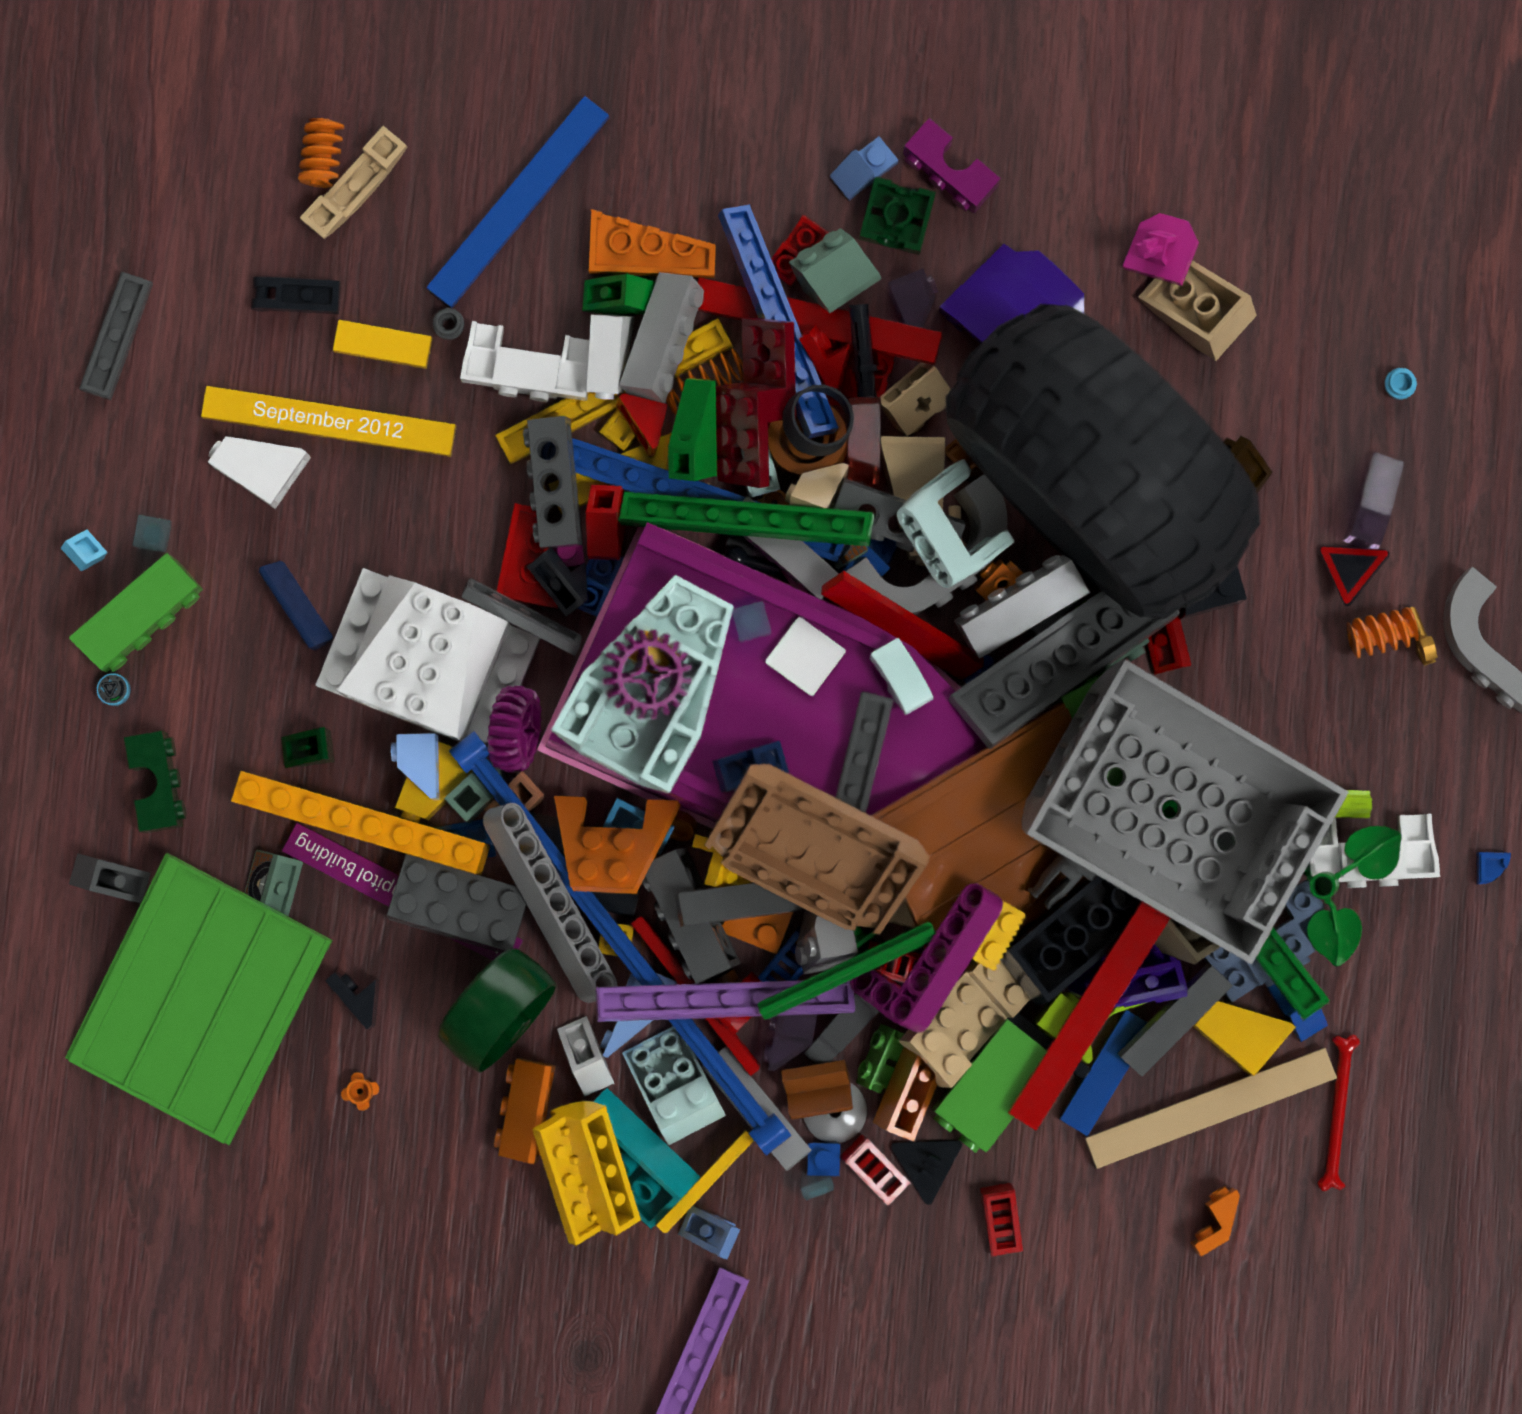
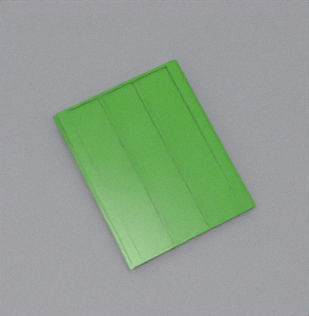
M167 853L65 1058L69 1062L213 1139L230 1145L333 940Z

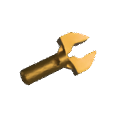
M1409 607L1415 616L1419 637L1416 641L1415 650L1417 656L1424 666L1435 663V659L1438 656L1432 636H1427L1417 609Z

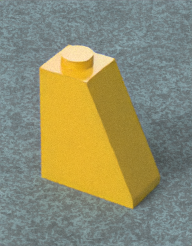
M438 742L440 800L429 798L407 777L395 808L403 811L401 814L402 818L419 823L420 818L429 820L447 802L444 798L473 772L470 770L468 773H465L449 752L453 748L452 746Z
M1219 1001L1193 1025L1198 1032L1251 1076L1257 1074L1296 1028L1290 1022Z

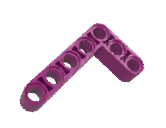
M969 884L957 898L902 987L888 976L873 969L850 980L851 989L893 1022L915 1033L925 1031L999 917L1003 907L1002 899L999 895L980 884Z

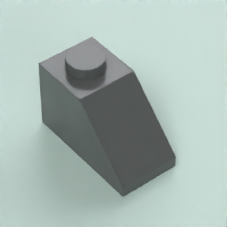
M77 853L69 885L142 903L151 873Z

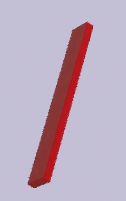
M699 277L698 284L704 290V298L698 311L742 321V318H758L747 288ZM787 297L801 334L817 325L820 331H824L831 342L846 345L852 341L849 311L836 309L828 313L819 304ZM869 316L872 351L935 365L943 336L942 332Z
M1143 901L1139 903L1007 1113L1037 1131L1171 917Z

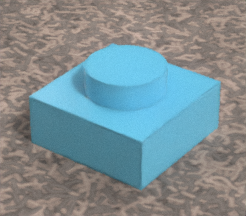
M87 529L66 540L61 546L63 552L80 571L100 562L108 553Z

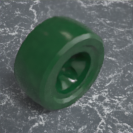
M509 949L487 965L457 998L439 1026L438 1038L455 1057L476 1072L481 1073L496 1063L527 1031L552 998L557 984L548 972L519 949Z

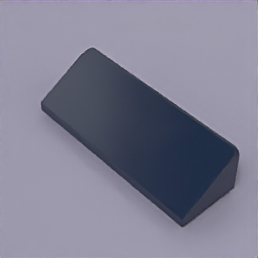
M278 561L260 567L259 573L307 646L311 650L316 651L332 641L333 635L283 561Z

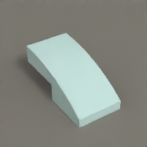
M899 638L870 654V660L888 684V692L905 715L933 700V695L925 679Z

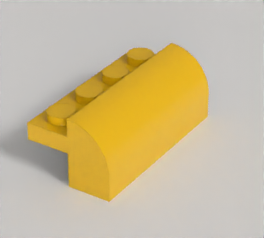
M581 1101L566 1104L550 1111L552 1117L532 1130L568 1243L577 1246L600 1231L617 1236L641 1221L606 1106L595 1102Z

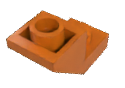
M1224 1186L1209 1195L1211 1200L1206 1202L1205 1206L1217 1227L1213 1229L1209 1225L1194 1234L1196 1239L1190 1242V1244L1199 1256L1205 1255L1229 1240L1240 1198L1237 1189H1227Z

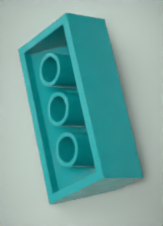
M606 1088L593 1102L606 1106L640 1218L652 1229L682 1199L700 1176L617 1096Z

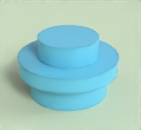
M1396 368L1388 373L1384 386L1389 396L1394 399L1403 400L1414 393L1417 381L1410 370Z

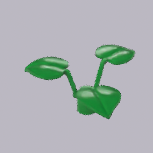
M1370 826L1354 832L1345 844V853L1354 862L1339 872L1333 874L1326 871L1313 876L1306 868L1303 873L1310 882L1311 893L1318 899H1324V902L1330 907V911H1318L1310 919L1307 927L1309 940L1313 947L1335 967L1342 965L1353 955L1362 936V923L1358 914L1351 908H1342L1337 911L1336 905L1331 899L1339 890L1340 884L1338 879L1357 866L1361 875L1368 879L1379 880L1389 876L1399 862L1402 840L1401 833L1393 828Z

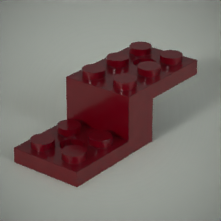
M749 317L742 318L743 382L716 386L717 480L764 488L769 487L768 423L782 420L787 402L796 394L794 322ZM767 348L770 350V358L767 355ZM741 448L744 451V458L741 454Z

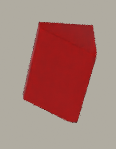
M1178 615L1176 619L1148 638L1150 642L1147 646L1154 675L1191 666L1180 616Z

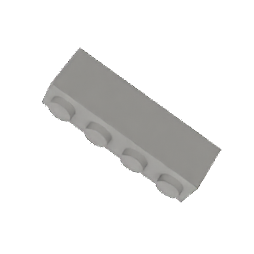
M659 272L619 386L627 394L661 403L666 402L668 393L673 388L674 376L678 365L683 359L687 339L693 331V322L698 308L703 303L704 290L692 276Z
M1064 555L1052 556L1042 563L1043 567L1034 573L1029 571L1015 579L1016 583L1007 589H997L988 595V600L979 606L974 604L960 612L961 616L955 619L954 622L971 652L980 659L1090 593L1071 559Z

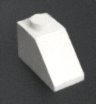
M587 1016L557 1029L571 1070L584 1096L614 1084L606 1059L603 1056Z

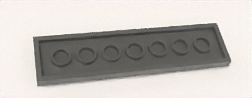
M1100 591L950 696L948 701L985 745L992 749L1060 701L1064 695L1084 684L1176 619L1180 611L1177 610L1167 618L1139 617L1116 603L1103 591Z

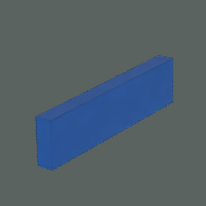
M1128 1010L1122 1013L1092 1063L1091 1071L1085 1079L1083 1078L1059 1119L1088 1137L1130 1067L1119 1056L1118 1052L1148 1022Z

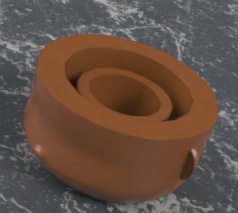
M832 406L830 407L839 428L834 434L824 435L823 444L838 441L846 434L845 423L841 415ZM796 414L795 420L797 426L800 429V431L804 433L799 422L798 416ZM782 420L771 422L768 430V445L774 463L783 474L799 481L802 473L843 463L848 451L847 438L845 444L835 453L827 456L808 455L797 451L785 434Z

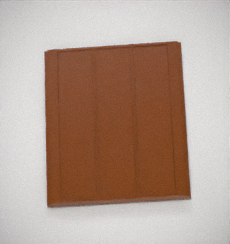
M1059 702L1052 706L1051 710L1030 721L992 749L986 747L871 815L873 818L918 840L930 856L927 866L904 898L916 927L930 922L937 932L963 889L972 883L980 884L999 895L1002 901L1025 913L1026 918L1022 919V924H1019L1018 930L1049 911L1044 901L1066 876L1060 871L1037 898L1028 891L1030 887L1033 888L1037 884L1040 875L1059 853L1026 834L1022 829V816L1028 796L1072 721L1069 710L1065 707L1064 703ZM1083 876L1065 897H1067L1070 893L1076 890L1088 879L1085 876ZM1065 897L1058 900L1054 906L1061 902Z

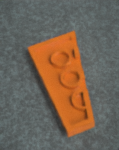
M591 209L589 274L658 276L659 272L687 275L693 278H715V244L680 234L675 235L661 231L656 227L649 225L647 227L630 222L628 219L612 217Z

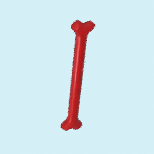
M1350 1035L1346 1039L1340 1036L1332 1038V1042L1338 1048L1339 1058L1326 1171L1324 1176L1317 1182L1318 1187L1322 1191H1327L1331 1187L1342 1190L1346 1186L1340 1179L1338 1171L1351 1057L1353 1050L1360 1044L1356 1035Z

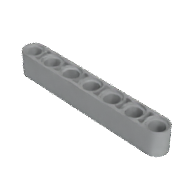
M508 803L489 809L483 818L485 830L580 1000L585 1003L596 1002V986L617 987L616 978L523 809L516 803Z

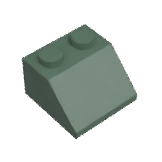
M841 228L829 232L824 236L823 240L811 248L802 250L796 258L789 262L803 292L828 313L833 312L882 279L855 239Z

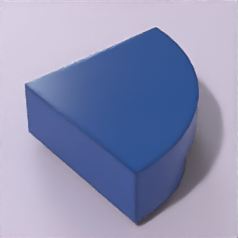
M1476 853L1477 885L1490 883L1497 879L1508 867L1511 853Z

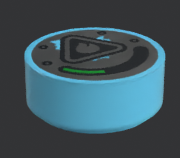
M107 674L97 684V695L105 704L118 706L125 703L130 696V684L126 678L119 674Z

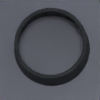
M813 385L793 395L787 402L782 416L783 428L789 441L801 452L812 456H827L838 451L845 444L854 422L853 410L847 398L837 389L827 385ZM821 392L829 395L840 404L847 419V431L841 439L833 443L823 444L810 440L800 431L795 420V406L804 393Z

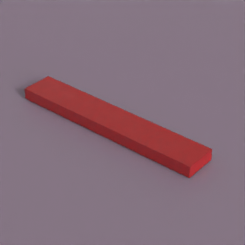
M843 571L822 585L821 594L852 614L865 619L914 647L922 657L956 678L963 680L984 667L983 657L979 659L966 646L849 573Z
M640 916L631 923L679 985L696 984L694 979H688L681 962L645 916ZM705 1018L750 1076L761 1068L760 1063L737 1034L734 1035L728 1028L724 1027L718 1018Z

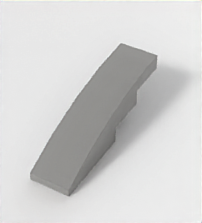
M748 496L743 500V502H754ZM743 536L771 563L774 562L792 580L801 584L812 596L823 600L825 598L821 594L822 585L839 574L803 541Z
M726 1046L719 1052L721 1057L768 1116L775 1113L792 1135L771 1152L785 1170L788 1171L812 1150ZM703 1065L702 1068L705 1070V1072L709 1075V1077L714 1081V1083L718 1086V1088L722 1091L726 1098L731 1102V1104L735 1107L739 1114L748 1123L745 1117L741 1114V1112L737 1109L734 1103L730 1100V1098L726 1095L723 1089L719 1086V1084L715 1081V1079Z

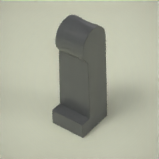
M855 993V1011L853 1013H838L806 1050L804 1055L815 1065L831 1062L880 1011Z

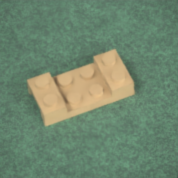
M971 959L929 1027L921 1033L908 1030L899 1040L902 1046L919 1055L936 1075V1083L939 1087L952 1088L971 1067V1058L994 1034L1003 1021L1007 1018H1014L1030 1000V997L1001 960L1000 964L996 965L997 970L992 971Z

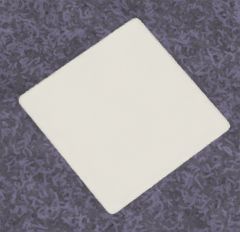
M798 617L766 659V664L810 696H813L845 654L846 650L806 620Z

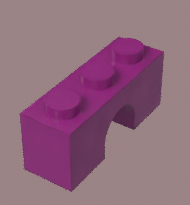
M928 118L905 144L903 154L906 157L904 159L914 170L919 171L921 169L930 176L928 180L935 188L940 191L945 189L953 196V202L963 211L969 209L975 214L999 186L1001 178L977 158L964 170H954L948 167L943 155L951 147L953 137Z

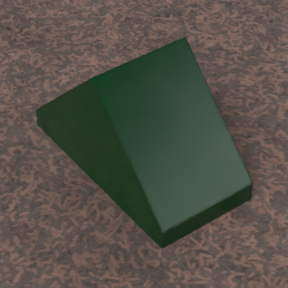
M325 727L281 737L285 768L335 762L331 731Z

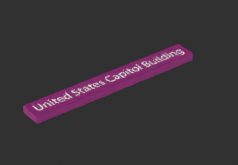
M296 823L282 850L284 853L390 907L399 875ZM517 937L514 949H519L524 940ZM452 939L492 961L502 954Z

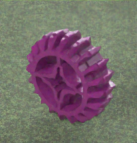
M651 629L647 638L644 630H637L636 641L631 634H625L626 646L615 641L613 645L618 654L616 655L611 652L606 654L608 659L613 660L612 666H602L603 671L611 672V677L603 678L602 684H613V688L606 692L607 697L611 698L619 695L613 705L616 708H620L626 704L624 714L631 716L636 709V717L643 720L647 711L650 719H657L658 708L663 715L670 714L667 704L670 703L674 707H679L680 702L675 696L678 694L686 697L688 692L682 689L681 685L682 683L691 684L692 682L691 678L683 677V672L692 669L690 664L681 665V661L688 657L687 652L683 651L675 654L680 647V643L673 641L668 645L670 635L663 633L658 639L657 630ZM648 647L660 650L666 656L670 665L657 666L653 661L652 655H649ZM638 650V655H636L637 663L634 668L622 673L628 657ZM648 665L647 669L660 673L649 676L647 684V680L633 677L646 672V666ZM671 676L670 683L665 692L656 698L655 695L658 694L659 682ZM624 683H637L641 688V693L645 694L646 702H639L631 697L626 691Z
M514 685V687L507 686L502 688L500 694L496 696V702L492 705V713L489 716L490 723L487 727L489 729L487 737L489 745L487 750L490 753L489 758L494 767L505 770V772L515 773L516 771L522 772L527 770L533 762L534 754L537 753V745L540 742V732L542 731V708L539 706L540 699L537 697L536 691L525 688V686Z

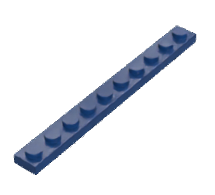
M572 438L576 473L612 486H622L624 490L634 493L743 501L746 498L700 481L669 479L668 470ZM553 443L546 444L542 449V456L545 460L552 459L556 454V447ZM803 541L821 558L839 563L845 546L844 544Z

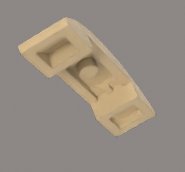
M382 126L362 148V155L324 196L320 195L300 217L306 225L323 239L331 235L358 210L382 183L407 149V145L385 126Z

